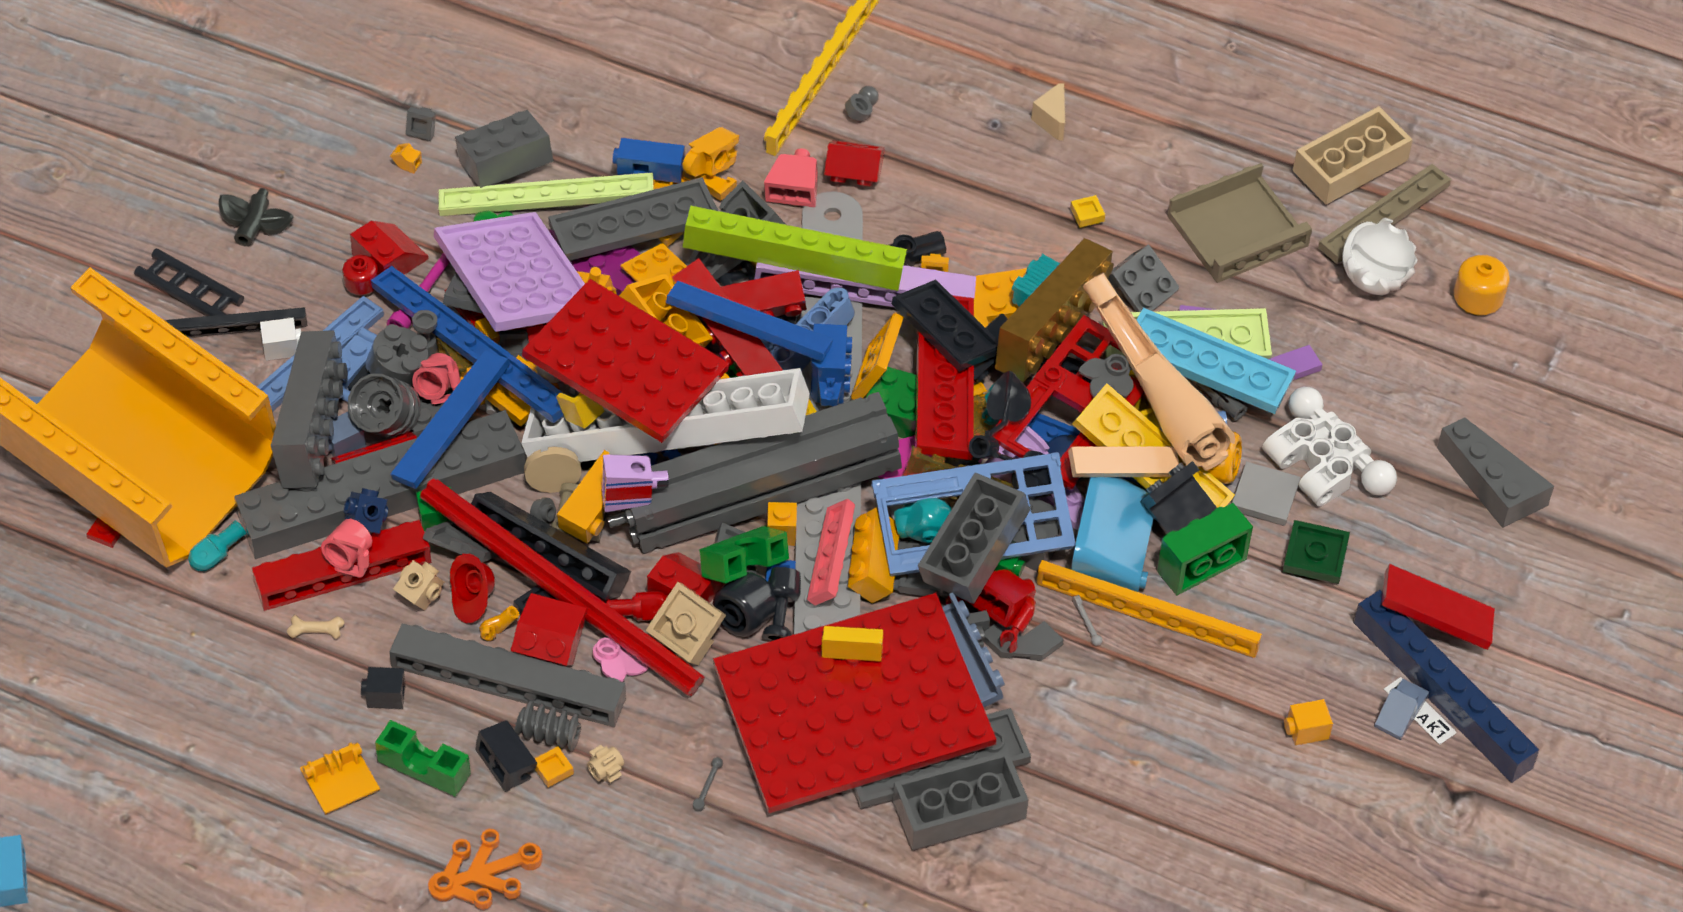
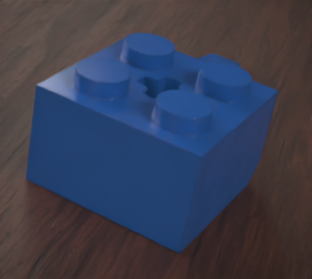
M814 324V332L832 338L833 342L822 361L811 358L812 378L810 397L822 406H836L844 403V393H850L851 376L845 375H851L852 337L847 336V325Z

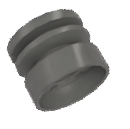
M369 374L360 378L352 387L348 396V411L352 421L365 431L387 438H394L408 433L416 425L420 416L421 402L414 388L406 382L384 374Z

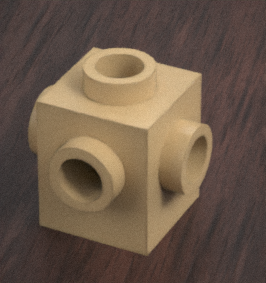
M413 560L410 565L402 570L400 579L393 589L416 606L426 610L431 601H434L440 595L445 581L437 577L439 570L426 561L423 565H420Z

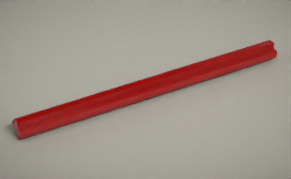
M432 478L427 483L426 488L421 491V499L556 599L587 607L588 610L585 618L587 622L687 696H693L697 692L698 687L704 682V675L441 481Z

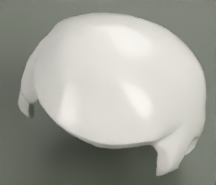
M1383 218L1378 224L1364 222L1356 226L1348 235L1342 251L1343 265L1348 277L1358 288L1370 294L1385 295L1390 291L1400 289L1401 285L1414 275V266L1418 261L1414 255L1416 246L1409 241L1407 231L1392 226L1393 220Z

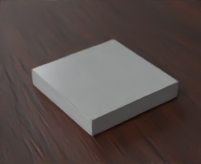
M1246 461L1232 503L1237 506L1242 514L1285 526L1301 477Z

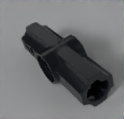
M941 231L917 237L906 234L899 235L893 240L892 244H888L889 246L907 249L904 265L914 267L917 261L922 260V256H930V253L946 254L947 249Z

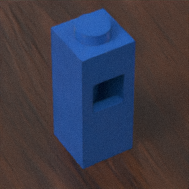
M621 138L619 148H614L613 164H617V175L653 173L654 180L681 183L685 145Z

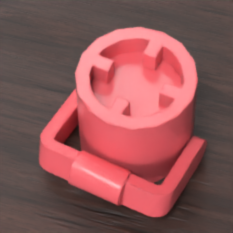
M435 353L428 357L427 360L421 361V366L414 373L412 382L415 391L421 397L431 400V404L445 403L451 395H444L449 388H453L454 391L461 382L456 362L446 354Z
M345 519L322 542L321 550L336 571L356 577H363L369 566L368 549L372 546L373 541L369 531L361 523L353 519Z

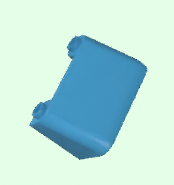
M1090 477L1071 570L1139 592V588L1145 589L1148 572L1143 571L1151 527L1155 519L1141 500L1149 495V492L1119 477Z

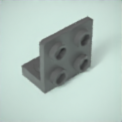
M1149 244L1129 255L1114 267L1109 275L1111 285L1115 289L1120 288L1136 312H1141L1143 308L1153 311L1179 290V285Z

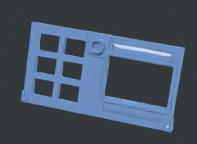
M1055 452L872 480L871 487L874 498L876 497L890 576L920 572L918 564L930 545L895 550L887 507L914 503L927 498L940 499L960 496L975 472L990 479L991 476L1015 473L1018 485L1017 490L1026 494L1028 504V497L1052 493L1056 510L1032 514L1030 509L1022 525H1026L1029 541L1010 544L1001 560L1075 548L1076 543L1060 470L1061 461L1059 453ZM1048 468L1051 484L1026 487L1023 471ZM1057 519L1061 536L1037 540L1033 523Z

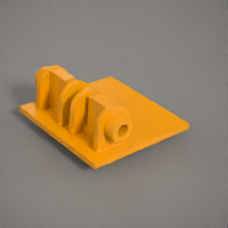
M661 243L621 264L620 267L636 282L664 273L672 281V276L687 267V265Z
M350 742L348 746L338 751L332 750L329 755L325 753L322 758L313 762L307 761L306 765L300 767L303 776L325 814L380 790L361 756L362 749L358 742L354 744Z

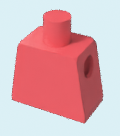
M799 148L795 151L794 155L781 154L778 156L764 181L766 202L816 207L818 184L817 160L814 157H810L809 151Z

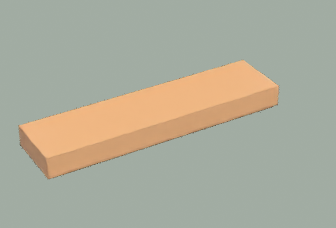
M1071 447L1068 450L1073 477H1171L1168 472L1179 464L1178 454L1173 447Z

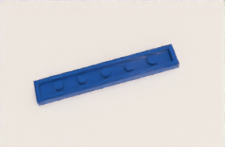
M680 281L676 282L667 295L666 303L818 361L824 359L832 346L833 339Z
M487 350L483 351L391 472L393 480L415 489L419 486L509 367L508 358Z

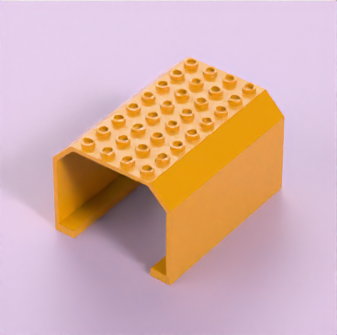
M89 267L70 288L73 294L101 314L102 321L90 348L37 404L0 378V445L167 568L188 559L192 547L208 534H211L236 507L234 496L250 491L265 474L273 458L271 442L276 424L272 408L266 393Z

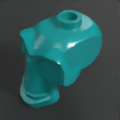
M927 498L914 503L901 504L903 508L894 512L897 533L900 538L910 537L917 541L932 543L951 512V508L946 502L938 498Z

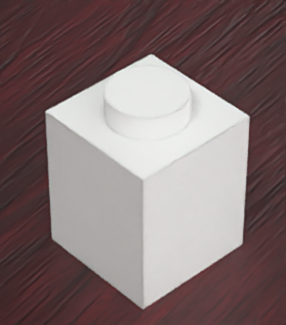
M294 318L260 322L265 360L292 357L296 352L301 334V328L295 329Z

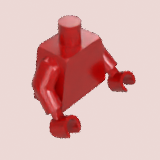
M1005 569L993 571L974 604L955 596L958 602L966 601L980 611H987L989 617L1004 627H1011V630H1005L1000 635L1001 648L1005 642L1011 641L1009 646L1010 653L1017 650V635L1024 632L1034 616L1036 601L1034 600L1036 589L1031 579H1021ZM950 596L946 599V605L952 603Z

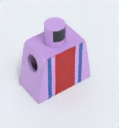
M603 455L602 496L605 512L649 505L652 499V489L669 487L667 470L651 471L650 458L647 456Z

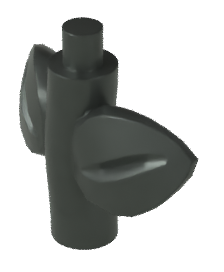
M260 188L256 194H253L249 203L229 194H222L219 197V210L223 219L227 223L239 227L234 236V240L239 245L250 246L259 230L268 235L278 234L285 230L294 218L290 212L282 209L271 208L267 210L269 205L267 196L269 192L264 188Z

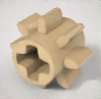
M599 745L589 752L592 758L587 762V767L597 781L603 779L605 782L608 780L611 783L622 776L619 770L624 766V760L615 747L608 748L607 746Z

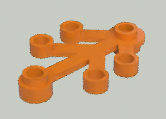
M486 829L481 834L482 844L469 869L457 874L463 860L471 855L469 841L458 839L452 845L453 855L445 870L434 874L428 882L429 893L438 901H449L453 897H457L475 904L479 909H487L492 905V893L489 889L503 893L506 898L515 899L521 894L520 881L516 878L503 880L492 875L517 866L529 871L535 870L542 864V850L534 843H526L519 848L518 853L487 863L493 849L499 846L500 838L499 833L495 829ZM488 837L495 838L492 842H488L485 839ZM459 847L467 848L464 852L457 851ZM528 852H534V853H535V854L532 855V856H527V855H525V853H528ZM473 882L486 888L474 891L464 887V885ZM441 883H448L445 887L439 886ZM509 886L517 887L514 891L507 890ZM481 896L488 897L486 901L478 900Z

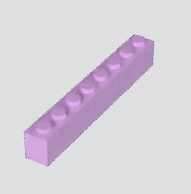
M757 262L755 279L796 270ZM905 265L903 266L898 291L799 271L805 294L824 296L829 290L840 287L848 292L851 301L894 307L891 304L894 296L935 279L951 295L974 298L976 276Z

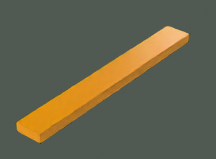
M1044 560L1041 561L1038 567L1037 585L1070 596L1079 595L1084 601L1256 658L1259 651L1261 633Z

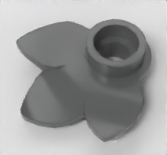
M1112 354L1105 360L1098 358L1090 359L1079 369L1081 375L1092 380L1090 383L1092 397H1095L1106 383L1124 398L1133 389V381L1129 376V362L1121 354Z

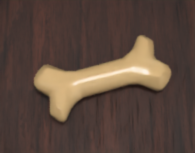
M294 615L291 618L292 625L287 629V634L295 638L302 633H328L334 639H338L341 636L339 629L344 626V620L336 616L330 621H303L297 615Z

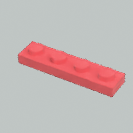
M848 498L827 507L807 597V600L813 605H818L835 598L838 592L839 579L855 504Z

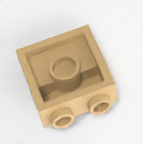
M677 582L646 631L654 636L653 639L664 647H669L673 650L675 655L687 664L699 665L713 644L714 640L711 638L726 615L684 584Z

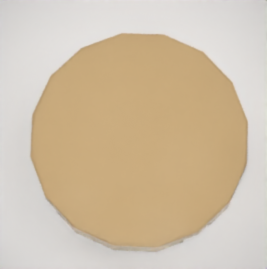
M556 446L548 447L547 451L541 452L540 449L533 452L527 458L524 465L526 481L532 488L541 492H560L563 483L576 484L582 474L578 456L567 448Z

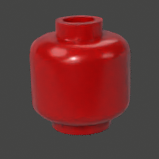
M356 255L347 259L343 264V282L345 288L350 293L366 295L374 291L371 280L379 275L375 260L366 255Z

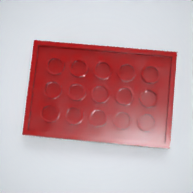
M589 279L522 349V357L661 443L666 440L729 369V363L592 279Z

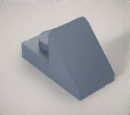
M1403 678L1397 689H1391L1374 727L1401 741L1426 702L1429 691Z

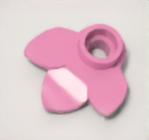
M609 637L601 638L593 647V657L597 662L601 663V670L607 677H613L623 682L626 674L630 676L640 675L648 670L647 665Z

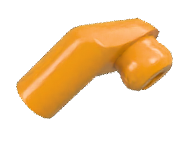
M509 606L501 614L484 620L479 627L482 639L490 641L496 637V634L502 633L519 617L517 608Z

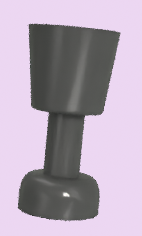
M429 310L416 312L412 317L413 327L419 332L418 335H422L427 340L428 357H430L432 354L439 353L436 338L431 334L437 327V316Z

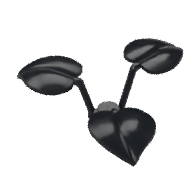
M1005 372L995 382L988 395L987 411L989 416L995 420H1002V422L991 430H986L985 435H976L970 440L969 451L973 455L972 460L941 456L935 471L979 465L978 461L981 458L1015 459L1001 454L998 441L992 437L994 433L1007 425L1008 420L1013 422L1021 421L1031 408L1030 393L1014 372ZM1028 451L1023 458L1045 454L1039 451ZM1048 468L1023 471L1027 488L1051 484ZM1012 473L1013 488L1018 489L1016 475ZM1051 493L1032 497H1034V499H1039L1047 496H1052L1053 494Z

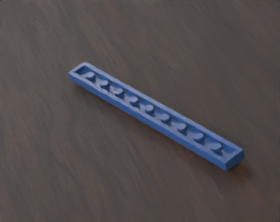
M390 266L371 280L374 290L410 317H413L416 312L421 310H429L435 313L437 316V327L432 333L473 364L484 350L508 358L510 365L497 382L552 423H555L564 416L556 398L560 392L563 393L396 268Z

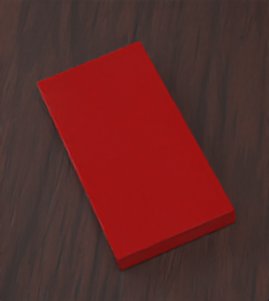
M1388 565L1384 576L1382 606L1483 649H1489L1493 640L1495 608L1397 566Z

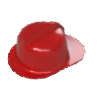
M464 553L456 557L450 569L452 605L454 613L459 620L464 623H473L479 620L485 612L488 596L494 590L495 576L491 568L481 562L478 557L473 554Z

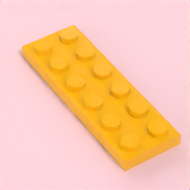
M1107 383L1072 423L1073 426L1098 447H1173L1157 426ZM1178 455L1179 464L1182 462L1183 465L1186 466L1181 457ZM1198 467L1199 471L1193 477L1217 508L1227 506L1235 494L1212 474ZM1171 477L1133 478L1147 489L1159 479L1164 483Z

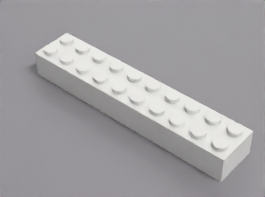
M800 368L720 379L663 443L604 407V412L585 429L566 421L564 416L555 423H552L531 407L521 444L527 457L537 450L541 449V452L547 451L548 447L556 446L569 449L578 456L580 462L597 460L604 450L609 452V455L631 456L634 454L655 453L664 450L684 449L686 447L712 445L722 442H736L744 439L793 434L803 431L810 393Z

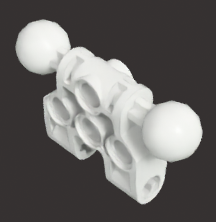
M1305 386L1295 389L1288 401L1289 410L1295 419L1269 436L1262 446L1263 451L1281 469H1285L1300 460L1307 462L1311 470L1301 478L1298 485L1317 506H1323L1349 490L1352 471L1357 468L1362 472V484L1368 492L1381 496L1390 493L1397 482V474L1393 465L1382 460L1374 461L1370 457L1371 449L1356 435L1355 428L1351 424L1341 421L1334 412L1326 413L1323 410V398L1319 391Z

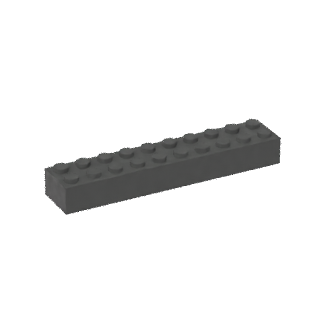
M506 410L466 422L416 489L393 480L391 472L417 438L324 467L323 475H319L317 487L283 488L280 481L235 495L237 516L246 531L245 536L254 558H262L329 536L345 520L344 504L346 499L350 497L351 491L361 493L362 488L378 491L379 498L387 499V517L417 508L416 492L423 491L432 478L438 479L447 487L450 486L451 490L455 493L461 494L525 473V451Z

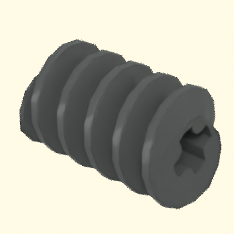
M530 700L518 715L515 732L517 735L523 732L524 737L527 739L532 738L534 735L535 740L538 742L546 739L548 745H553L557 741L559 748H565L568 744L569 750L573 751L580 737L581 723H579L578 713H575L571 720H568L567 710H563L558 717L556 716V707L553 706L547 714L545 713V704L541 703L538 709L534 710V701Z

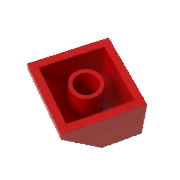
M833 140L828 143L824 175L831 176L830 181L845 183L846 178L857 179L856 184L872 186L873 182H878L880 179L885 147Z
M371 220L350 234L352 255L371 257L378 266L379 274L393 266L405 275L429 259V256L395 224Z
M680 552L663 555L647 575V591H659L669 596L677 582H680L709 603H711L717 591L725 584L702 577L701 563Z
M531 593L517 623L511 651L566 666L574 665L588 608Z

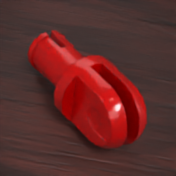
M659 591L635 592V595L630 599H607L606 604L622 616H634V619H637V621H651L668 596Z

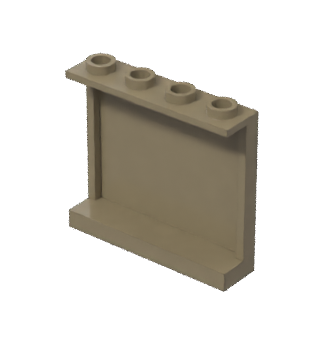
M1262 163L1246 167L1232 175L1223 176L1209 184L1200 185L1196 189L1184 194H1177L1169 201L1167 217L1216 283L1309 246L1312 228L1307 221L1298 225L1262 178L1264 166Z

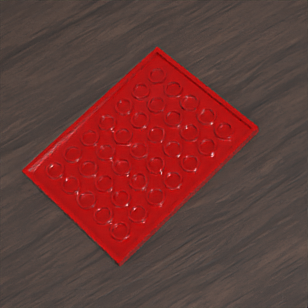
M936 593L825 625L883 630L881 661L822 658L824 626L713 658L714 668L768 813L996 745V736Z

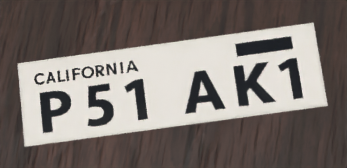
M1400 677L1385 687L1384 690L1389 694L1392 688L1397 689L1402 678ZM1427 702L1424 703L1414 719L1439 744H1442L1457 733Z

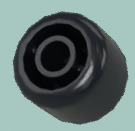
M747 572L746 576L728 582L717 591L713 598V606L726 615L721 625L728 632L742 637L755 633L772 619L777 604V597L774 595L770 583L762 576L753 572Z

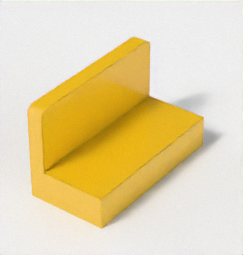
M824 626L822 658L881 661L883 630Z

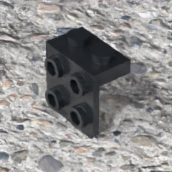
M1193 461L1186 466L1182 462L1168 472L1171 478L1164 483L1160 479L1146 489L1149 495L1141 500L1166 534L1186 527L1194 519H1202L1208 516L1217 508L1193 477L1199 471V468Z

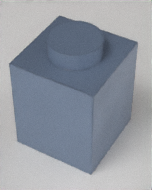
M349 411L333 419V436H329L328 439L329 451L333 457L366 447L364 430L352 421Z

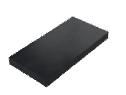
M936 279L892 298L891 304L959 372L997 356L998 340Z

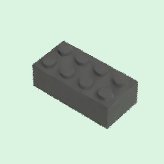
M975 472L918 564L923 581L948 593L953 592L955 596L974 604L1030 512L1026 494Z
M1008 751L894 782L893 803L912 850L1023 820L1027 816L1029 800Z

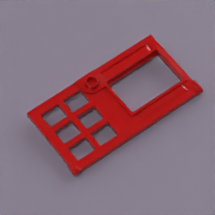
M1086 315L1082 316L1027 386L1031 396L1029 413L1021 421L1013 422L1008 420L1006 426L992 435L998 441L999 446L1019 458H1023L1028 451H1031L1016 442V440L1051 395L1082 413L1094 398L1090 393V383L1083 380L1085 376L1081 375L1079 371L1075 375L1060 365L1070 353L1087 362L1093 358L1100 359L1110 345L1121 351L1108 328ZM1086 332L1102 340L1093 353L1077 345ZM1130 376L1133 381V389L1125 399L1135 407L1145 392L1139 381ZM1080 432L1060 458L1063 484L1069 490L1074 488L1080 477H1073L1068 450L1071 447H1098L1082 432Z

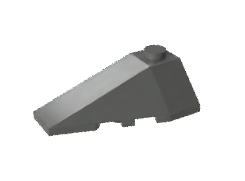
M743 180L723 199L719 206L720 212L785 224L777 213ZM694 250L686 265L688 266L699 258L714 279L717 280L744 260Z

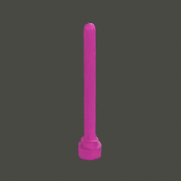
M444 252L419 285L427 292H429L450 263ZM398 310L389 317L387 326L394 324L398 327L409 329L412 318L404 311Z

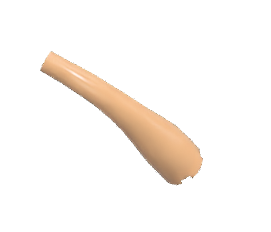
M1104 272L1085 283L1082 287L1129 362L1148 398L1164 435L1183 462L1188 465L1193 461L1197 467L1202 466L1204 470L1219 465L1228 457L1229 454L1226 450L1230 443L1235 444V436L1232 430L1207 398L1192 386L1160 352L1118 296Z

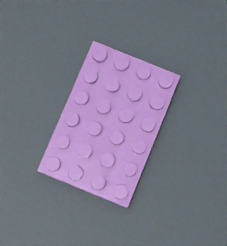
M536 212L434 228L435 240L495 332L548 323L585 284Z

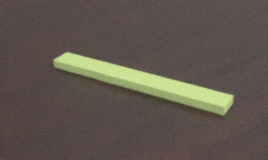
M653 173L490 185L483 188L476 186L439 189L440 216L472 214L482 211L497 212L598 204L654 190Z

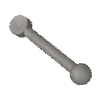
M1079 595L1073 596L1074 606L1078 608L1092 636V644L1095 646L1101 645L1103 639L1100 635H1097L1082 605L1081 597Z

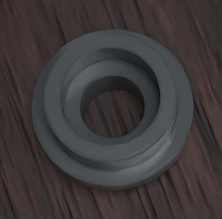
M543 497L533 502L530 514L550 524L556 516V507L551 498Z

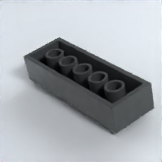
M334 330L302 331L300 334L271 442L273 456L283 488L317 487L319 475H323L324 472L323 459L329 452L328 439L329 436H333V419L338 416V399L343 396L342 383L348 376L347 364L343 363L341 359L342 345L340 341L337 342Z

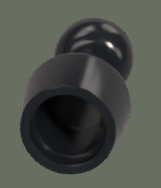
M775 567L771 570L768 582L774 595L777 597L773 625H769L763 630L762 637L766 640L774 641L792 635L791 631L784 626L787 603L796 601L801 594V573L792 568Z

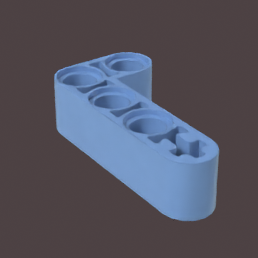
M840 287L829 290L796 325L813 331L814 324L847 325L855 314L848 292ZM760 339L783 370L800 368L802 371L811 362V358Z

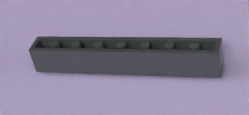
M402 623L389 651L391 668H404L406 672L525 704L533 700L536 707L543 703L547 710L554 706L558 713L567 710V715L569 716L578 713L581 719L614 728L626 700V685L616 678H605L594 675L586 670H575L564 667L559 663H549L529 655L508 652L504 648H493L482 645L474 640L455 638L448 633L429 631L418 625L411 626Z

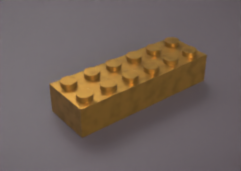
M1084 238L1000 327L995 369L1003 373L1012 371L1022 382L1038 371L1041 363L1046 358L1049 359L1052 356L1057 345L1063 342L1082 316L1094 310L1095 305L1082 286L1103 272L1109 280V275L1113 270V263L1111 262L1112 250Z

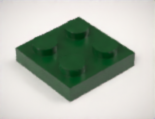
M1294 520L1283 572L1339 584L1350 532Z

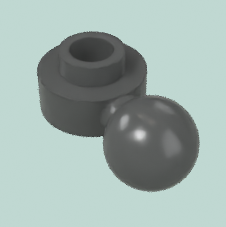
M864 86L858 94H853L845 103V109L849 117L858 121L866 120L873 111L872 106L879 99L878 91L872 86Z

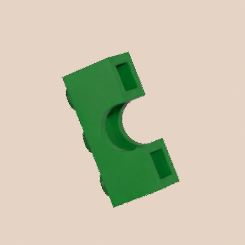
M766 526L758 527L699 549L702 577L723 583L746 576L747 565L770 567L789 559L787 532Z
M390 720L375 741L378 762L452 796H457L471 775L468 754L443 743L437 752L432 751L420 743L415 730Z

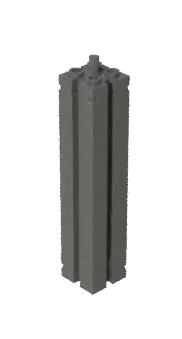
M876 392L868 395L867 398H858L806 415L802 432L774 435L765 438L744 439L736 442H723L651 466V471L667 470L669 487L652 489V499L649 505L622 509L621 513L608 516L607 520L610 528L628 522L633 544L639 543L642 553L654 550L655 547L661 548L716 530L722 522L731 525L768 513V502L798 503L883 475L886 471L892 472L901 469L898 433L891 417L887 415V410L880 393Z

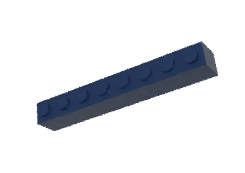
M1381 590L1358 603L1354 624L1413 684L1429 691L1428 699L1511 783L1534 768L1539 749L1407 616L1381 605L1383 594Z

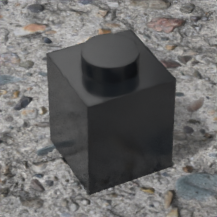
M368 667L367 678H362L361 696H366L367 708L403 709L406 688L404 668Z

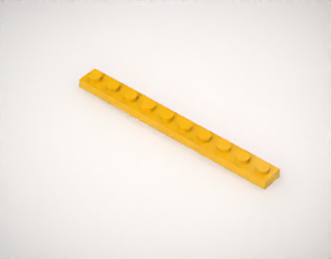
M857 0L854 6L850 5L844 21L837 24L832 39H827L821 55L814 58L809 73H805L802 76L798 89L791 92L786 107L779 110L774 125L767 128L764 135L766 153L773 156L777 155L880 0Z

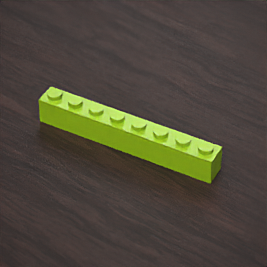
M690 206L683 240V248L896 291L899 290L907 251L904 248L696 206Z

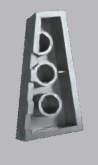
M1464 417L1442 428L1437 449L1502 528L1549 505L1554 485Z

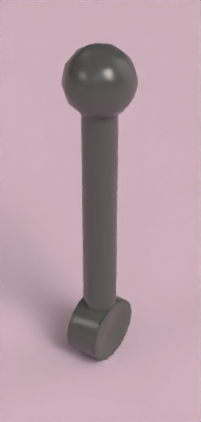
M720 757L713 758L711 762L712 769L698 799L693 801V809L697 812L704 810V799L717 770L723 766V760Z

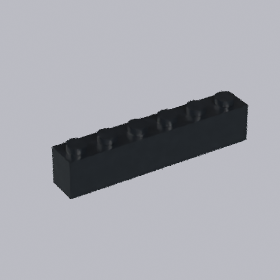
M492 492L474 495L471 502L474 507L584 588L605 600L621 596L630 576V570Z

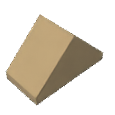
M1064 83L1057 84L1035 100L1032 108L1031 120L1057 140H1063L1065 129Z

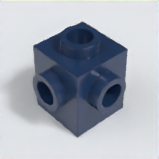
M362 488L361 493L351 491L350 497L346 499L344 504L345 519L356 520L368 531L380 533L382 522H385L388 515L387 499L379 498V492Z

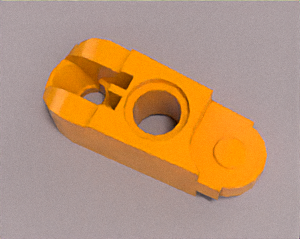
M719 127L689 143L688 145L692 149H690L683 160V171L696 177L703 173L712 176L729 169L736 162L737 151L735 150V145L739 143L740 135Z

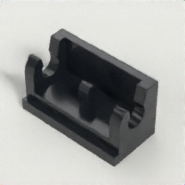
M507 720L478 732L475 750L504 792L510 791L511 788L521 785L532 778L526 772L535 769L537 761Z

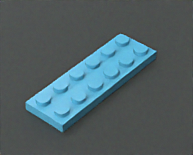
M1146 308L1142 309L1136 319L1160 352L1184 377L1270 413H1276L1295 377L1296 370Z

